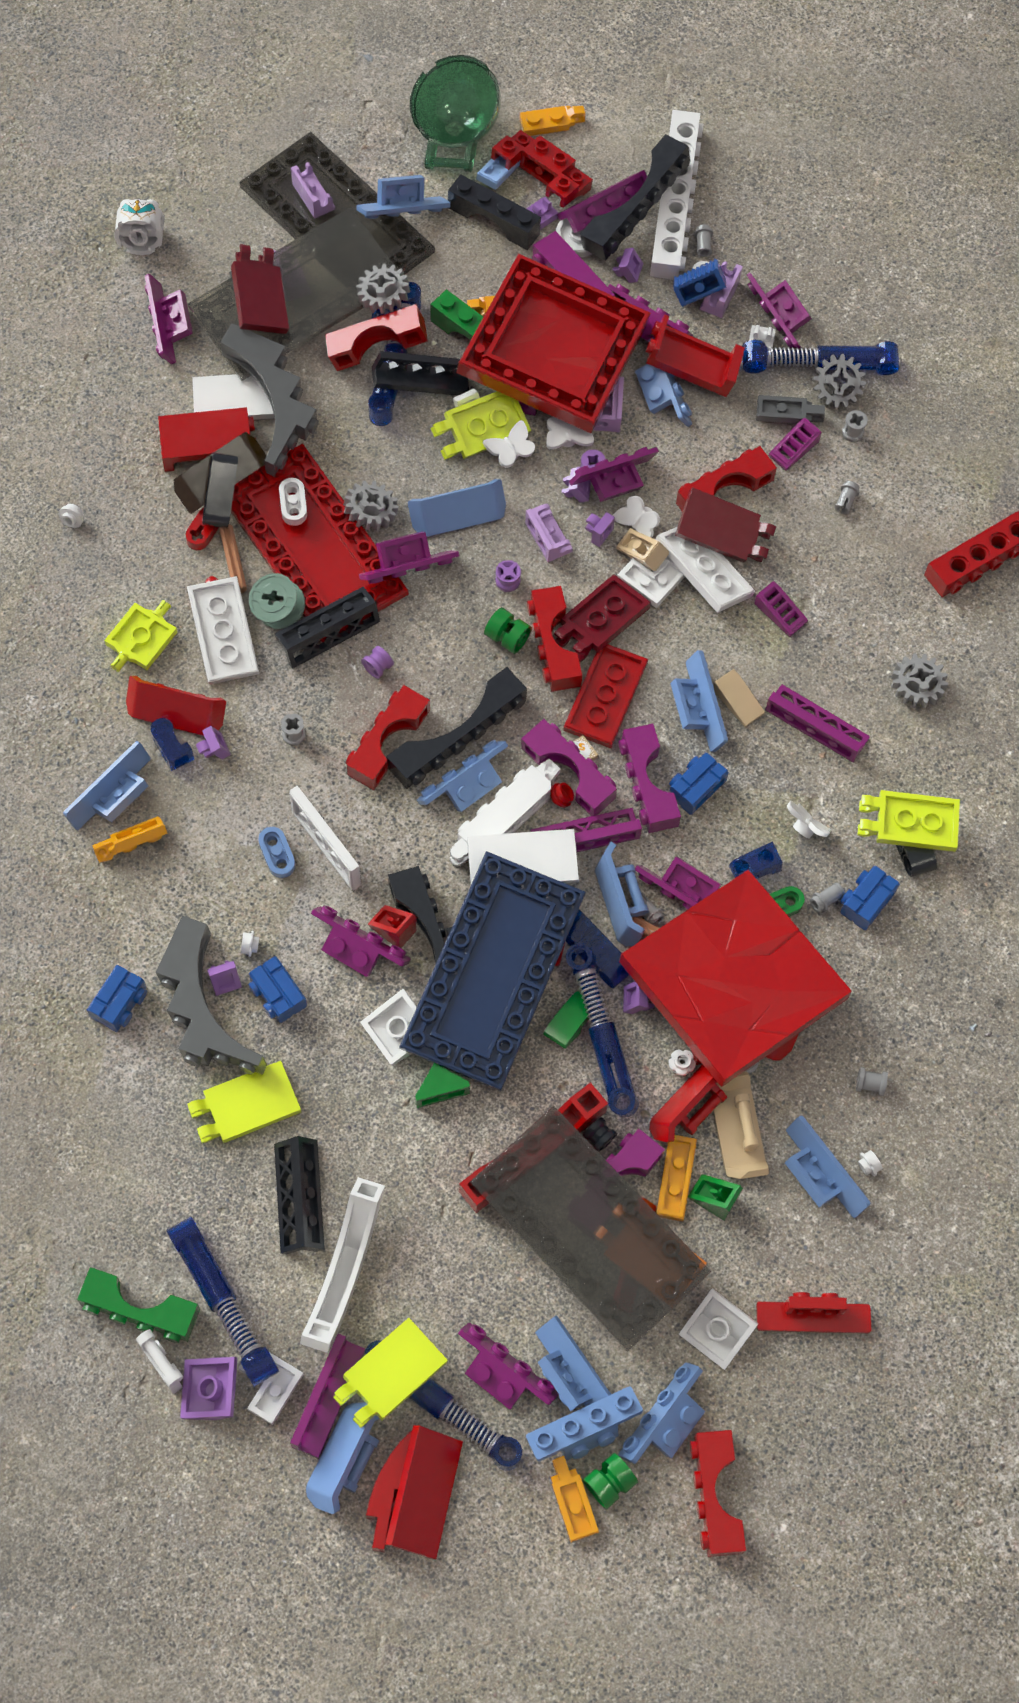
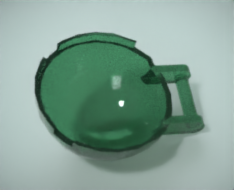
M452 55L435 61L436 66L426 74L424 72L420 74L411 92L410 113L414 125L422 136L428 140L424 161L426 169L443 167L464 169L465 172H472L477 143L492 130L497 121L501 108V93L497 78L488 68L487 64L475 57ZM438 146L446 148L466 147L464 159L436 157Z

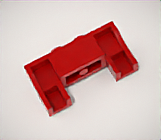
M520 130L512 137L506 135L492 147L491 159L495 160L499 156L506 159L505 168L508 170L520 161V168L547 186L545 196L549 198L555 193L561 198L560 206L562 208L578 196H584L591 190L593 179L575 167L576 160L540 135L534 139Z

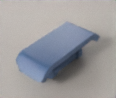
M494 479L489 483L423 499H412L408 501V508L414 530L417 533L426 532L428 537L501 519L505 514L506 501L502 480Z
M610 842L595 868V874L618 942L624 946H633L638 943L645 929L634 923L632 917L643 916L649 910L644 903L635 876L634 865L615 868L611 854L616 844ZM619 877H625L634 907L628 908Z
M365 1402L352 1403L344 1408L307 1483V1498L317 1509L331 1514L340 1511L338 1496L342 1488L353 1493L356 1492L357 1483L374 1448H377L380 1442L375 1437L369 1435L374 1422L380 1419L377 1415L370 1419L362 1428L353 1420L354 1414L367 1405Z

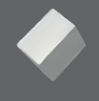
M404 989L400 990L360 1022L392 1066L411 1055L399 1049L417 1008Z
M712 1288L679 1335L725 1370L758 1323Z

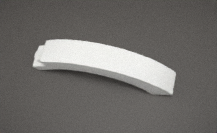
M357 1178L350 1193L345 1218L327 1276L301 1336V1345L328 1353L332 1342L335 1341L368 1250L385 1188L384 1185Z

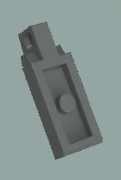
M758 396L756 421L793 424L799 423L803 418L810 422L824 421L825 406L812 405V402L807 401V398Z

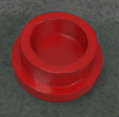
M565 782L555 783L551 786L550 796L553 803L562 808L570 806L571 801L574 800L572 788Z

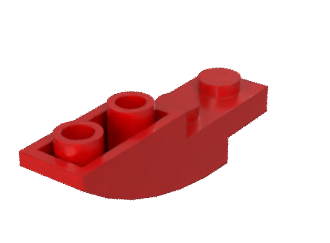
M412 1430L399 1442L388 1457L370 1496L366 1517L367 1519L377 1520L372 1546L373 1551L385 1553L386 1538L396 1500L395 1493L398 1492Z

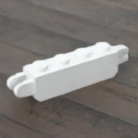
M548 759L536 768L531 765L526 771L524 769L520 770L514 777L512 784L508 787H502L489 805L485 803L476 813L477 816L471 822L467 820L458 829V841L450 849V863L454 867H461L463 863L469 860L467 836L514 833L550 799L551 784L559 775L560 768L552 760Z

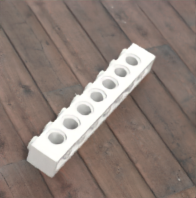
M680 110L672 111L669 136L688 145L691 161L687 169L677 176L674 184L668 187L661 196L650 277L674 280L675 276H679V271H684L686 257L682 256V251L687 252L689 237H684V233L690 231L691 218H687V213H692L694 199L689 198V196L695 193L696 180L692 179V175H697L699 163L694 158L700 155L701 142H697V137L702 138L704 125L699 123L700 113Z

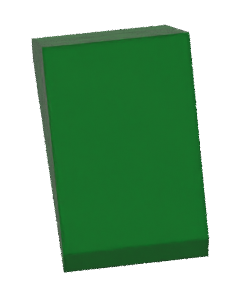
M434 1063L415 1095L416 1108L470 1094L469 1081Z
M701 1174L688 1198L725 1221L743 1188L741 1185Z

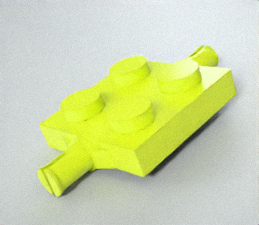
M162 600L155 611L145 609L137 603L133 604L104 640L106 646L119 654L110 665L112 669L120 672L127 661L136 663L145 670L151 667L178 633L177 628L166 622L163 618L171 608L168 602Z

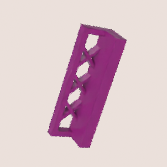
M645 170L632 174L558 213L559 221L567 218L574 233L581 231L594 217L611 212L629 201L646 181L647 175Z
M781 684L776 692L773 691L768 698L765 711L851 762L855 761L870 738L866 733ZM784 694L787 697L791 698L792 702L782 697L781 695ZM805 709H809V710L813 711V712H814V715L811 714V713H809V712L806 711ZM827 722H831V723L835 724V725H836V728L833 727V726H831V725L828 724ZM850 735L855 736L856 738L860 739L861 741L858 742L857 740H855V739H853L852 737H850Z
M632 807L531 829L530 832L574 828L579 831L574 833L577 853L608 846L610 842L618 844L640 839L642 827L640 820H636ZM629 817L628 822L614 824L618 818ZM595 823L605 826L589 830L591 825Z
M337 1334L290 1441L292 1448L319 1459L342 1407L333 1398L335 1396L334 1393L347 1383L343 1378L344 1373L361 1360L366 1351L365 1348L348 1342L346 1336Z

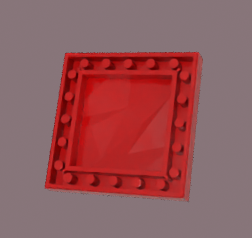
M518 253L458 362L457 373L579 429L592 433L648 324L651 313Z
M749 870L621 953L619 961L721 1087L848 1000L852 992Z

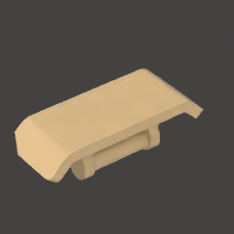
M744 1071L723 1087L718 1082L716 1083L727 1095V1099L713 1110L725 1173L727 1177L737 1179L769 1174V1166L765 1159L751 1090L750 1075L747 1071Z

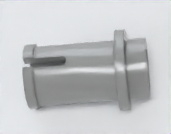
M702 224L694 232V236L697 238V255L708 257L712 254L711 237L713 236V230L709 225Z
M846 481L840 488L842 492L834 508L839 512L840 508L843 507L841 514H849L855 497L860 494L859 485L853 481Z
M835 882L821 893H814L810 899L812 908L816 912L827 911L828 906L843 898L845 895L844 889L839 883Z
M642 892L644 903L649 910L643 917L645 921L656 926L664 918L663 910L656 908Z

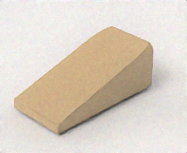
M631 528L616 546L618 551L630 558H634L653 571H656L669 555V551L661 542Z
M735 669L715 681L714 691L744 727L765 714V711Z

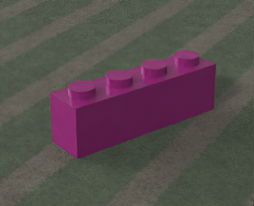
M556 231L533 244L532 260L615 296Z

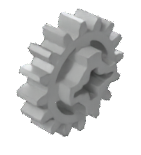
M383 264L381 269H378L375 265L372 272L364 271L366 277H359L360 284L356 285L359 301L363 303L365 309L370 307L372 313L377 309H380L381 314H384L385 309L394 312L393 306L396 305L401 308V300H408L407 293H410L408 277L404 275L402 269L396 270L395 265L387 268L386 264Z
M841 354L839 360L834 355H831L830 363L824 359L822 361L824 368L817 367L815 369L819 376H814L812 379L818 382L813 391L820 390L821 393L817 398L818 400L823 397L826 398V406L830 402H834V408L837 409L839 403H842L844 408L848 407V400L852 403L857 401L855 394L861 396L864 393L859 387L866 385L865 381H861V378L866 373L858 371L861 366L860 363L852 364L854 357L846 361L844 354ZM836 366L835 372L832 375H824L830 367ZM846 367L852 371L854 377H850V375L846 371ZM840 373L841 380L845 381V383L838 390L837 382H833V380ZM824 386H828L832 390V395L825 390ZM846 388H854L851 394L842 397Z
M363 481L362 486L355 483L353 489L349 488L343 503L345 506L344 513L350 514L349 521H357L356 527L359 528L363 524L367 531H369L371 526L376 531H379L381 525L384 528H388L389 522H394L399 508L396 505L398 499L392 497V490L385 491L384 484L380 487L376 486V481H373L372 485H368L366 481Z
M913 653L911 660L905 656L901 663L898 662L896 664L895 671H893L891 679H893L891 688L897 689L896 697H904L902 703L905 704L908 701H912L913 708L916 707L917 703H921V706L926 708L928 701L935 705L938 698L942 699L944 691L948 686L946 682L948 674L941 673L944 666L943 664L936 666L935 657L929 661L927 660V654H923L922 658H918L917 654ZM907 670H911V672L906 673V676H903ZM933 685H936V687L931 692H928V689H931Z

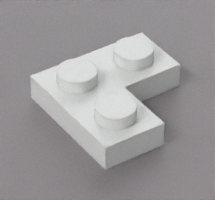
M668 556L659 568L653 572L632 558L617 575L618 578L649 600L655 608L685 578Z
M263 1348L254 1358L243 1360L239 1370L262 1384L248 1406V1411L273 1425L303 1377V1372Z

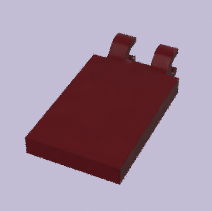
M240 244V252L235 253L236 261H233L231 265L240 329L286 334L289 330L280 267L273 266V248L263 247V255H259L258 261L250 260V245Z
M692 487L689 490L675 536L742 563L747 560V557L762 562L763 559L767 558L769 549L763 546H756L757 538L760 536L769 540L770 536H774L776 526L770 523L759 522L761 515Z
M613 574L561 618V625L563 626L554 632V635L558 637L555 639V642L563 648L573 637L578 641L573 646V650L578 654L579 662H582L592 649L599 653L648 611L651 602Z

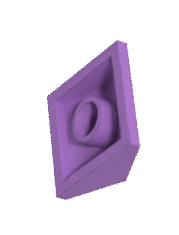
M237 1357L185 1360L181 1419L220 1420L233 1417Z

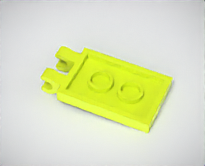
M498 391L446 411L444 413L446 420L437 422L430 428L434 437H438L450 430L456 442L443 447V450L440 451L444 460L459 453L462 454L463 459L486 451L487 449L483 445L485 439H504L508 437L514 425L521 420L524 421L528 433L531 432L519 401Z
M885 790L880 791L879 797L862 795V800L859 801V811L864 813L878 811V821L861 819L860 824H858L857 835L862 837L877 835L876 843L956 852L958 848L960 799Z
M281 1061L266 1066L263 1075L254 1072V1074L247 1073L204 1090L205 1099H198L187 1103L192 1119L210 1111L212 1113L215 1123L197 1128L202 1143L221 1136L224 1144L301 1113V1108Z
M407 1318L344 1373L343 1378L347 1383L334 1393L335 1396L333 1398L340 1406L345 1404L356 1393L364 1400L367 1405L358 1410L353 1418L355 1423L362 1428L375 1415L383 1421L446 1365L448 1360L413 1321Z

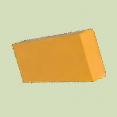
M675 1135L674 1142H668L656 1217L684 1221L697 1139Z

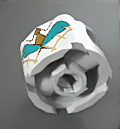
M125 199L120 203V207L117 210L114 238L117 245L121 248L123 245L127 248V252L131 254H151L155 252V248L158 246L160 248L162 245L165 217L155 200Z

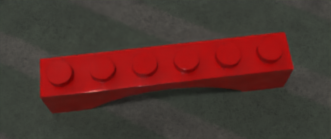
M590 1082L569 1098L549 1119L525 1139L501 1156L481 1166L460 1182L459 1193L475 1213H478L604 1115L607 1111L608 1102Z

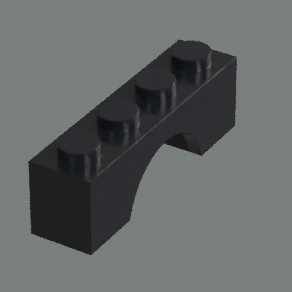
M460 174L448 189V201L451 202L450 210L467 219L473 214H480L490 218L503 230L507 240L528 251L540 235L541 216Z

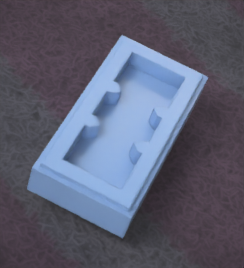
M499 156L495 160L490 159L477 173L476 180L496 190L520 166V161L508 170L505 168L506 159Z

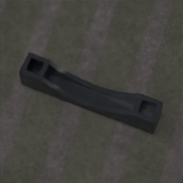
M665 134L651 150L652 161L650 171L640 190L619 208L594 217L580 233L583 249L605 261L611 254H614L621 242L631 235L633 228L638 222L646 217L649 209L659 202L666 189L674 184L677 176L687 169L691 161L688 145Z
M508 667L504 668L487 681L485 693L479 706L461 726L437 738L422 741H406L386 756L388 769L406 789L412 785L420 784L425 779L426 774L433 769H440L445 764L446 759L453 754H460L466 748V744L473 739H480L486 733V729L493 724H500L510 711L520 709L526 702L527 687Z
M419 866L388 874V884L396 908L415 915L416 924L425 934L432 948L436 965L444 947L443 937H446L442 921L437 922L435 913H438V908L434 897L429 898L427 890L430 889V884L426 873L421 874Z

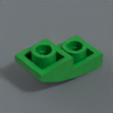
M578 990L561 1007L543 1033L544 1036L564 1049L581 1034L582 1026L590 1019L587 1017V1009L584 1008L586 1004H583V995ZM598 1003L590 1004L587 1007H593L595 1005H598ZM598 1008L591 1009L588 1012H593L595 1010H598Z

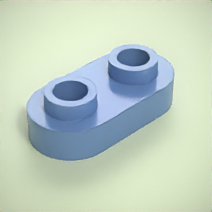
M277 827L263 829L259 834L258 841L269 871L278 878L290 876L295 869V860L283 831ZM271 840L277 841V844L274 846L268 845V842ZM280 863L286 864V867L283 869H280L277 866Z

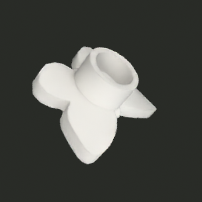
M555 417L547 420V427L550 430L547 434L546 442L548 449H557L561 446L571 447L575 444L591 446L594 443L592 433H588Z
M522 420L514 425L508 437L504 439L490 438L483 441L484 447L492 455L499 456V463L505 468L511 467L519 456L529 457L535 450L534 443L527 440L528 430Z
M638 496L629 497L627 499V506L620 508L612 515L617 523L632 526L636 531L651 538L654 533L653 528L657 527L660 523L659 514L649 507H644L643 500Z
M792 801L788 803V810L798 819L793 827L801 835L810 839L814 833L822 837H827L832 830L819 821L814 820L801 804L796 805Z

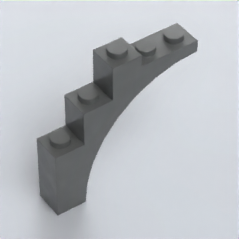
M231 323L221 340L222 355L239 364L254 377L264 390L272 406L275 430L272 445L265 459V471L275 477L278 470L284 468L288 458L287 454L290 449L293 450L296 447L298 439L306 441L309 434H314L319 424L316 409L299 401L303 393L301 377L284 370L288 360L285 354V346L252 331L240 329L238 325Z
M182 915L155 973L162 986L170 990H176L167 1012L175 1025L187 1028L178 1048L184 1058L183 1060L193 1066H199V1064L209 1066L213 1057L214 1061L227 1066L231 1063L239 1066L238 1068L245 1073L254 1074V1072L263 1075L267 1066L264 1057L245 1048L230 1037L214 1020L209 1011L204 995L202 971L205 951L211 937V932L206 923Z

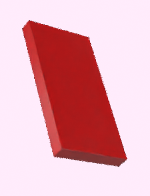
M609 644L599 653L596 652L565 722L563 731L579 737L583 735L589 741L612 748L649 659Z
M413 1425L385 1545L425 1558L437 1559L463 1441L420 1425Z

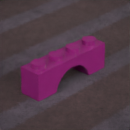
M543 719L521 738V749L538 765L550 759L554 763L568 766L575 772L579 780L575 801L590 816L598 815L616 799L617 786L615 782L607 775L604 777L598 771V767L590 758L585 759L579 753L578 746L571 740L567 741L554 723L549 724Z
M654 724L624 729L622 739L618 741L621 755H626L628 763H625L627 777L633 779L632 793L635 802L639 801L640 803L639 818L642 826L646 825L648 834L679 827L681 814L675 794L660 790L654 786L646 772L647 766L658 757L660 750Z
M639 1128L633 1135L629 1132L619 1145L622 1147L616 1156L612 1153L602 1165L605 1170L599 1177L593 1175L585 1186L587 1189L586 1193L581 1198L577 1195L567 1208L570 1211L567 1220L593 1241L595 1240L593 1233L600 1225L605 1227L612 1218V1210L607 1201L609 1186L616 1179L625 1175L646 1177L664 1154L665 1149Z

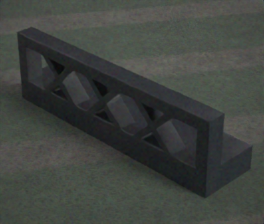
M380 351L371 366L374 388L456 396L469 391L468 378L457 373L456 368H458V362L460 361L458 358Z
M363 586L276 632L275 637L284 649L288 664L293 669L379 623L380 618L377 605ZM371 612V617L361 621L363 616ZM349 625L345 631L339 633L342 627ZM326 637L324 642L317 645L320 639ZM301 649H304L302 654L294 657V653Z
M296 1136L275 1143L280 1254L287 1255L300 1250L314 1252L325 1250L318 1140ZM290 1147L291 1156L288 1162H286L284 1149ZM291 1174L293 1183L288 1190L286 1180ZM293 1202L294 1212L290 1217L288 1215V1207ZM294 1229L296 1231V1243L290 1245L289 1236Z

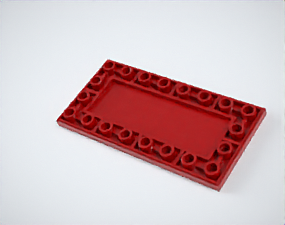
M303 443L293 450H289L284 468L282 470L279 469L275 477L266 473L264 465L235 484L231 513L272 572L287 576L303 591L305 610L302 615L304 617L363 586L375 600L378 612L409 595V590L399 577L392 578V575L383 576V581L369 584L368 580H360L359 574L381 568L376 544L362 525L358 528L356 527V520L349 521L350 514L344 513V500ZM287 478L299 479L303 483L305 490L307 518L302 524L296 526L285 523L282 518L279 486ZM371 612L363 616L361 621L370 617ZM349 625L342 627L339 633L345 631ZM326 637L320 639L321 642H324Z

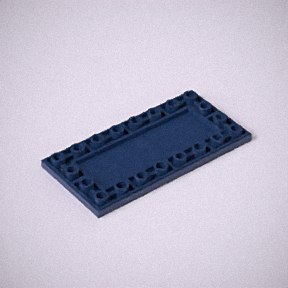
M486 851L399 1049L429 1062L436 1063L441 1067L498 1091H502L586 892Z

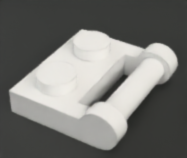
M151 1329L146 1330L136 1338V1341L174 1395L183 1388L180 1383L183 1375L175 1364H171L165 1355L167 1353L159 1341L154 1340L155 1335Z

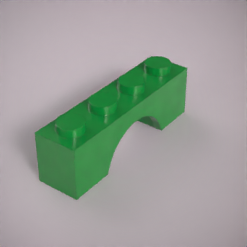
M447 289L430 304L431 322L448 335L451 332H458L471 340L483 319L482 315Z
M92 1267L89 1268L77 1301L83 1306L82 1310L96 1316L99 1315V1312L110 1315L109 1320L122 1325H125L126 1321L137 1324L136 1329L142 1332L151 1329L152 1332L154 1330L163 1333L164 1339L174 1343H179L180 1340L189 1341L200 1312L197 1303L174 1295H170L164 1302L152 1308L142 1309L131 1306L122 1298L118 1277Z

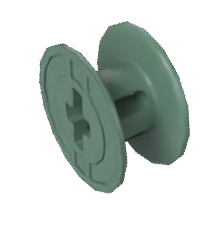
M273 573L261 577L253 585L249 593V606L251 612L257 619L262 620L266 626L273 629H284L301 618L305 610V597L303 591L287 576Z

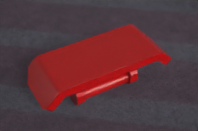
M138 676L129 677L126 705L128 714L131 717L168 727L173 725L175 729L204 736L202 730L210 726L218 731L223 726L226 701L223 698H210L203 694L186 692L167 687L164 684L144 681Z
M703 1064L651 1118L649 1130L655 1140L674 1142L675 1127L679 1123L688 1134L693 1135L697 1131L698 1126L710 1113L727 1099V1095L716 1084L717 1081ZM710 1091L712 1096L689 1120L686 1115Z

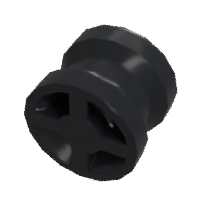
M601 1117L584 1132L583 1137L585 1140H590L594 1144V1149L600 1152L615 1139L618 1133L614 1129H609L606 1125V1120Z

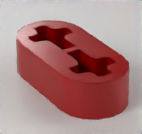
M204 507L198 512L185 533L188 546L196 551L205 549L219 529V527L202 524ZM201 533L202 539L197 538L196 541H194L193 536L197 537Z

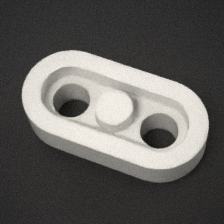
M287 478L279 486L282 518L285 523L296 526L302 524L307 518L305 490L303 483L299 479Z

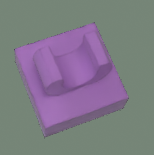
M546 197L541 198L526 208L541 216L540 230L558 219V212L552 207V203Z
M626 248L623 256L617 257L616 261L619 267H613V271L618 277L625 276L629 283L637 282L643 262L634 248Z
M580 467L572 468L570 476L563 478V482L569 488L562 489V493L567 498L574 496L579 502L589 501L591 481L571 486L569 481L575 476V471Z
M606 512L601 519L595 514H591L586 520L588 524L585 529L592 533L591 543L598 547L603 544L613 531L614 516Z
M212 726L202 730L206 740L196 744L199 754H204L205 758L216 755L222 760L231 755L221 732Z
M227 960L224 961L225 964L216 967L212 965L210 969H207L216 996L242 988L234 961L229 962Z
M636 982L624 986L623 1012L634 1014L641 1010L647 1011L654 1008V1004L648 1003L647 995Z

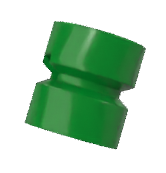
M501 607L489 619L484 635L496 643L501 641L502 647L516 654L528 640L532 627L521 619L514 620V615Z
M613 1453L601 1463V1470L594 1469L582 1480L591 1495L606 1510L619 1500L620 1492L626 1494L638 1483L634 1473L616 1453Z

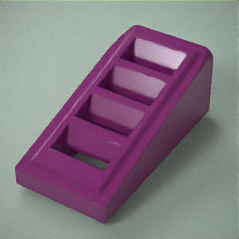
M803 418L770 451L768 456L787 471L819 443L822 432L809 420ZM796 438L801 440L804 444L802 445L799 441L796 440ZM790 444L797 451L795 452L788 445ZM782 450L791 457L789 460L780 453Z
M772 581L756 595L754 604L789 637L808 622L804 614L775 581ZM779 602L781 605L775 609L774 606ZM787 610L788 613L782 618L781 614ZM792 617L797 619L791 625L787 624Z

